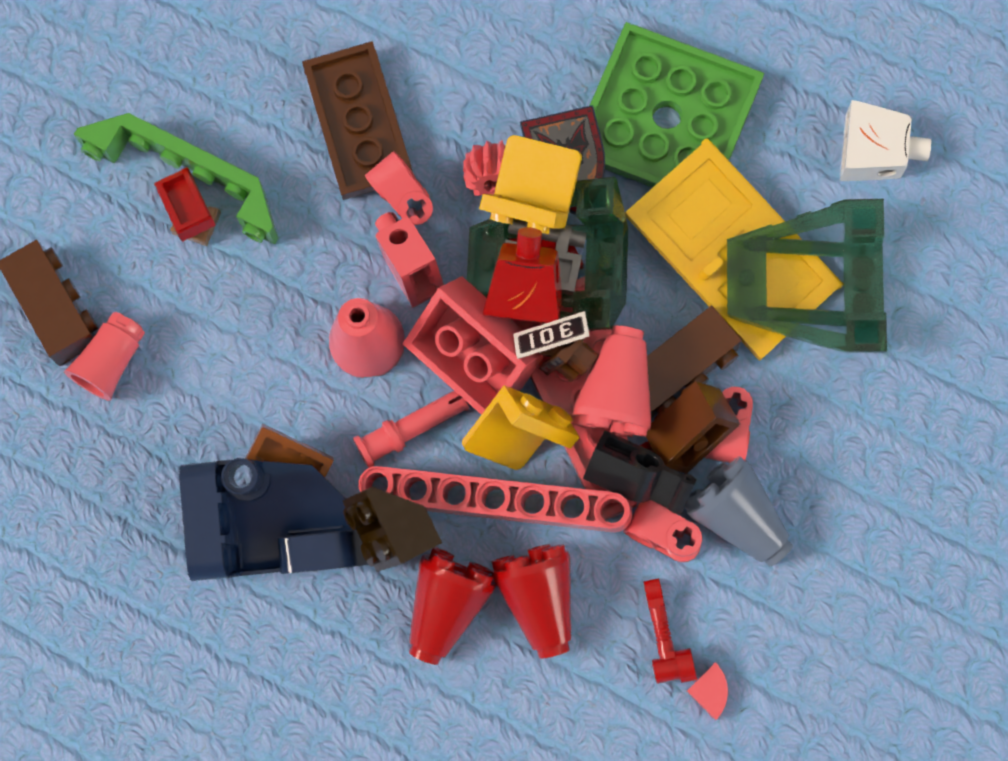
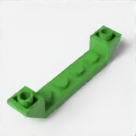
M130 113L76 129L74 136L82 146L80 150L98 162L104 158L115 164L128 142L142 152L147 153L150 149L160 154V159L174 168L179 169L181 165L186 168L188 167L193 171L192 175L208 185H212L214 181L224 186L225 192L240 201L245 200L236 215L243 228L242 233L258 243H262L264 239L274 245L277 242L278 235L269 204L258 177Z

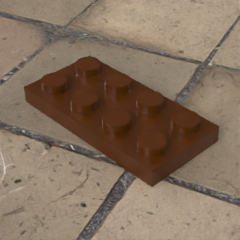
M373 41L302 61L342 199L346 200L375 191L364 175L393 151L402 158L413 172Z

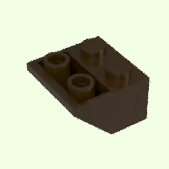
M374 487L342 500L345 509H343L345 520L352 530L357 531L363 543L361 545L362 555L370 566H374L376 572L401 565L442 544L425 506Z

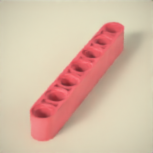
M382 466L366 469L361 474L358 482L359 490L362 492L371 488L377 478L386 477L388 487L385 492L425 506L429 512L612 533L625 530L632 520V509L626 498L615 492ZM418 481H424L427 485L426 494L419 500H411L409 494L411 486ZM458 485L464 486L466 491L464 500L456 505L449 504L448 493L450 489ZM493 490H502L505 494L504 503L497 509H489L486 505L487 495ZM533 494L542 495L544 497L543 508L534 514L527 513L525 510L526 499ZM574 498L581 499L584 502L582 514L576 518L566 517L564 515L566 502ZM610 503H619L624 507L623 517L614 523L605 521L603 519L604 508Z

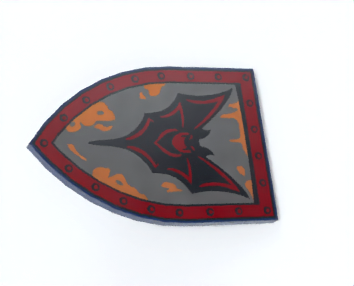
M593 105L520 121L523 137L577 150L581 153L582 161L569 212L583 218L597 199L605 173L604 147Z

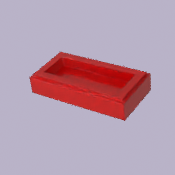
M188 167L154 183L181 242L216 226Z

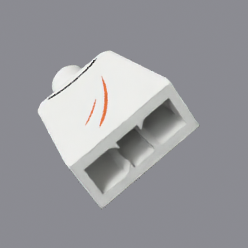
M852 100L845 117L840 181L901 178L907 168L908 159L929 160L931 139L910 136L912 119L907 114Z

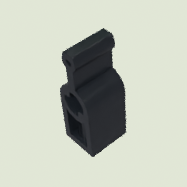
M604 431L597 443L583 477L584 480L611 492L621 494L629 500L635 502L652 500L667 507L676 514H682L697 480L690 474H682L664 466L663 459L653 451L608 431Z

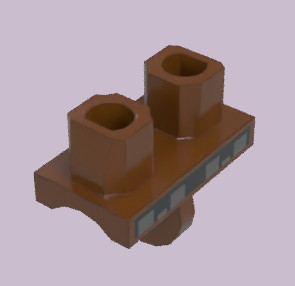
M583 338L538 352L543 356L550 357L542 363L539 369L547 376L557 370L572 382L579 374H584L590 368L599 354L583 342L585 340Z

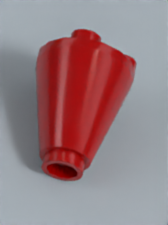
M550 544L530 548L527 550L529 557L521 556L515 558L514 555H509L491 561L493 580L533 650H537L539 658H550L568 652L570 650L568 641L571 640L570 555L568 550H565L564 544L552 547Z
M436 547L432 548L430 554L422 555L419 563L409 643L412 645L409 654L433 665H438L441 657L447 656L496 588V583L493 581L494 577L490 575L491 570L471 561L468 567L453 560L455 557L453 554Z

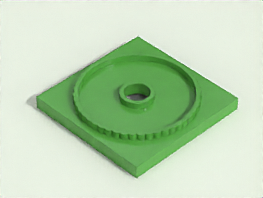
M625 22L590 103V106L593 105L603 142L605 170L653 188L695 151L706 138L730 161L765 73ZM660 108H672L679 114L680 123L673 128H662L654 122V113Z

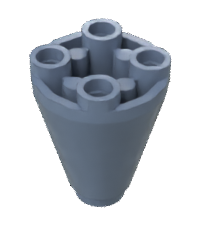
M738 456L728 465L725 462L719 464L707 476L710 483L702 491L697 489L690 494L685 505L687 514L694 521L757 561H765L771 567L781 561L792 549L793 545L787 540L789 535L752 466L746 459Z

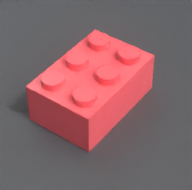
M461 276L437 289L402 344L482 415L504 385L521 391L545 356L535 353L517 359L513 334L524 330L510 318L483 315L487 298Z

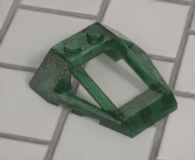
M615 177L577 180L570 208L577 206L576 217L584 225H566L572 226L574 231L587 233L585 291L573 292V296L562 294V307H573V313L561 311L559 319L585 311L589 331L608 330L613 328L626 304L628 224L618 182ZM491 219L469 227L467 281L486 298L502 244L505 243V240L517 239L518 236L517 234L508 233L509 224Z
M884 198L844 199L832 203L827 208L812 213L809 211L774 226L770 224L727 239L728 317L745 324L845 353L887 352L882 245L885 236ZM843 223V242L782 239V237ZM766 253L843 257L844 311L767 307ZM800 324L844 326L845 334Z

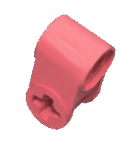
M395 151L364 175L375 191L394 208L402 219L409 217L414 225H421L431 217L433 205L428 192ZM411 198L416 202L420 200L422 208L418 211L413 207L409 209L407 201Z
M729 387L722 392L728 403L731 398L737 399V405L743 407L736 414L740 425L716 446L705 459L728 463L738 456L746 459L753 400L750 393L741 387Z
M652 500L638 504L632 515L630 525L624 530L626 535L638 543L655 549L681 563L695 559L701 548L702 533L698 526ZM684 534H687L691 537L690 544L692 546L685 545L683 550L677 548V539L675 537L681 539Z

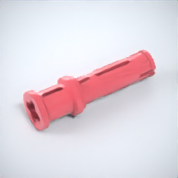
M452 391L396 422L392 420L382 422L381 428L362 438L357 435L353 438V441L367 467L370 468L374 466V461L393 451L397 453L403 451V448L406 447L405 442L459 413L469 410V406L459 394Z

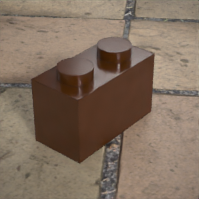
M695 381L692 385L687 386L666 410L657 414L651 423L650 430L647 431L646 438L654 453L663 459L664 466L678 472L688 473L740 425V422L720 388Z

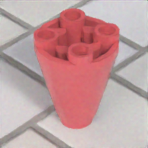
M613 326L612 333L607 335L598 353L599 356L595 360L573 406V425L596 429V427L609 428L610 426V433L627 437L647 435V431L651 427L647 346L646 342L643 341L644 331L627 326Z

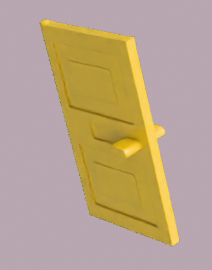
M708 138L704 139L695 151L624 213V216L709 307L712 305L741 338V342L759 361L835 290L841 289L844 285Z

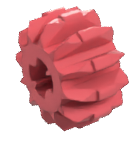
M486 140L484 146L473 145L472 151L465 155V160L463 161L464 181L466 188L473 190L475 196L494 194L506 146L502 140L497 144H492Z

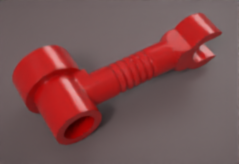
M659 578L644 581L660 657L659 659L652 660L656 683L678 679L681 680V683L697 680L691 649L674 651Z

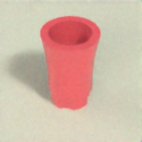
M113 312L107 323L101 325L93 339L64 373L88 392L104 400L111 401L117 384L130 359L138 349V342L142 339L145 332L132 319L121 313Z

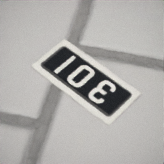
M585 311L514 333L517 359L589 337Z

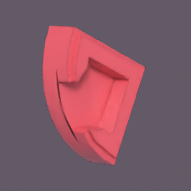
M716 662L686 691L714 720H717L723 712L728 697L725 675Z

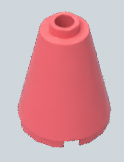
M354 298L344 303L337 314L329 333V349L338 366L348 374L358 378L378 377L395 367L404 353V345L402 344L405 340L404 330L399 319L389 309L363 298Z

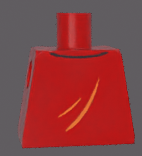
M532 227L520 228L518 230L517 244H502L483 315L549 323L559 319L563 300L558 251L554 248L541 247L542 232L539 229Z

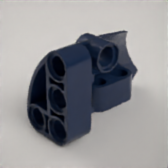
M236 458L180 466L179 483L186 564L191 581L275 572L286 574L369 565L362 555L361 545L363 543L357 531L352 530L345 520L343 514L345 506L342 500L346 498L313 465ZM246 465L251 470L252 480L249 485L241 488L235 483L234 476L239 467Z

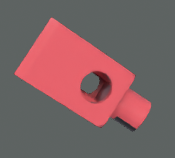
M393 212L381 215L375 222V226L379 231L375 235L387 265L410 305L414 308L432 298L437 289L444 285L436 259L409 217L398 220Z

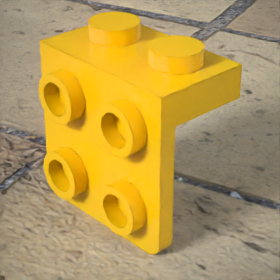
M517 135L510 136L506 142L494 194H482L479 209L491 212V220L513 224L515 218L528 222L527 227L539 229L544 234H549L551 228H565L582 161L581 153L577 150Z
M504 385L463 438L462 445L465 451L511 469L519 470L524 467L545 439L571 449L580 436L571 424L572 417L564 409Z

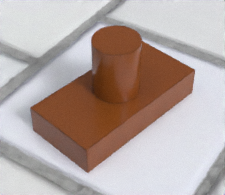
M263 423L245 459L313 465L324 477H326L334 461L332 456Z

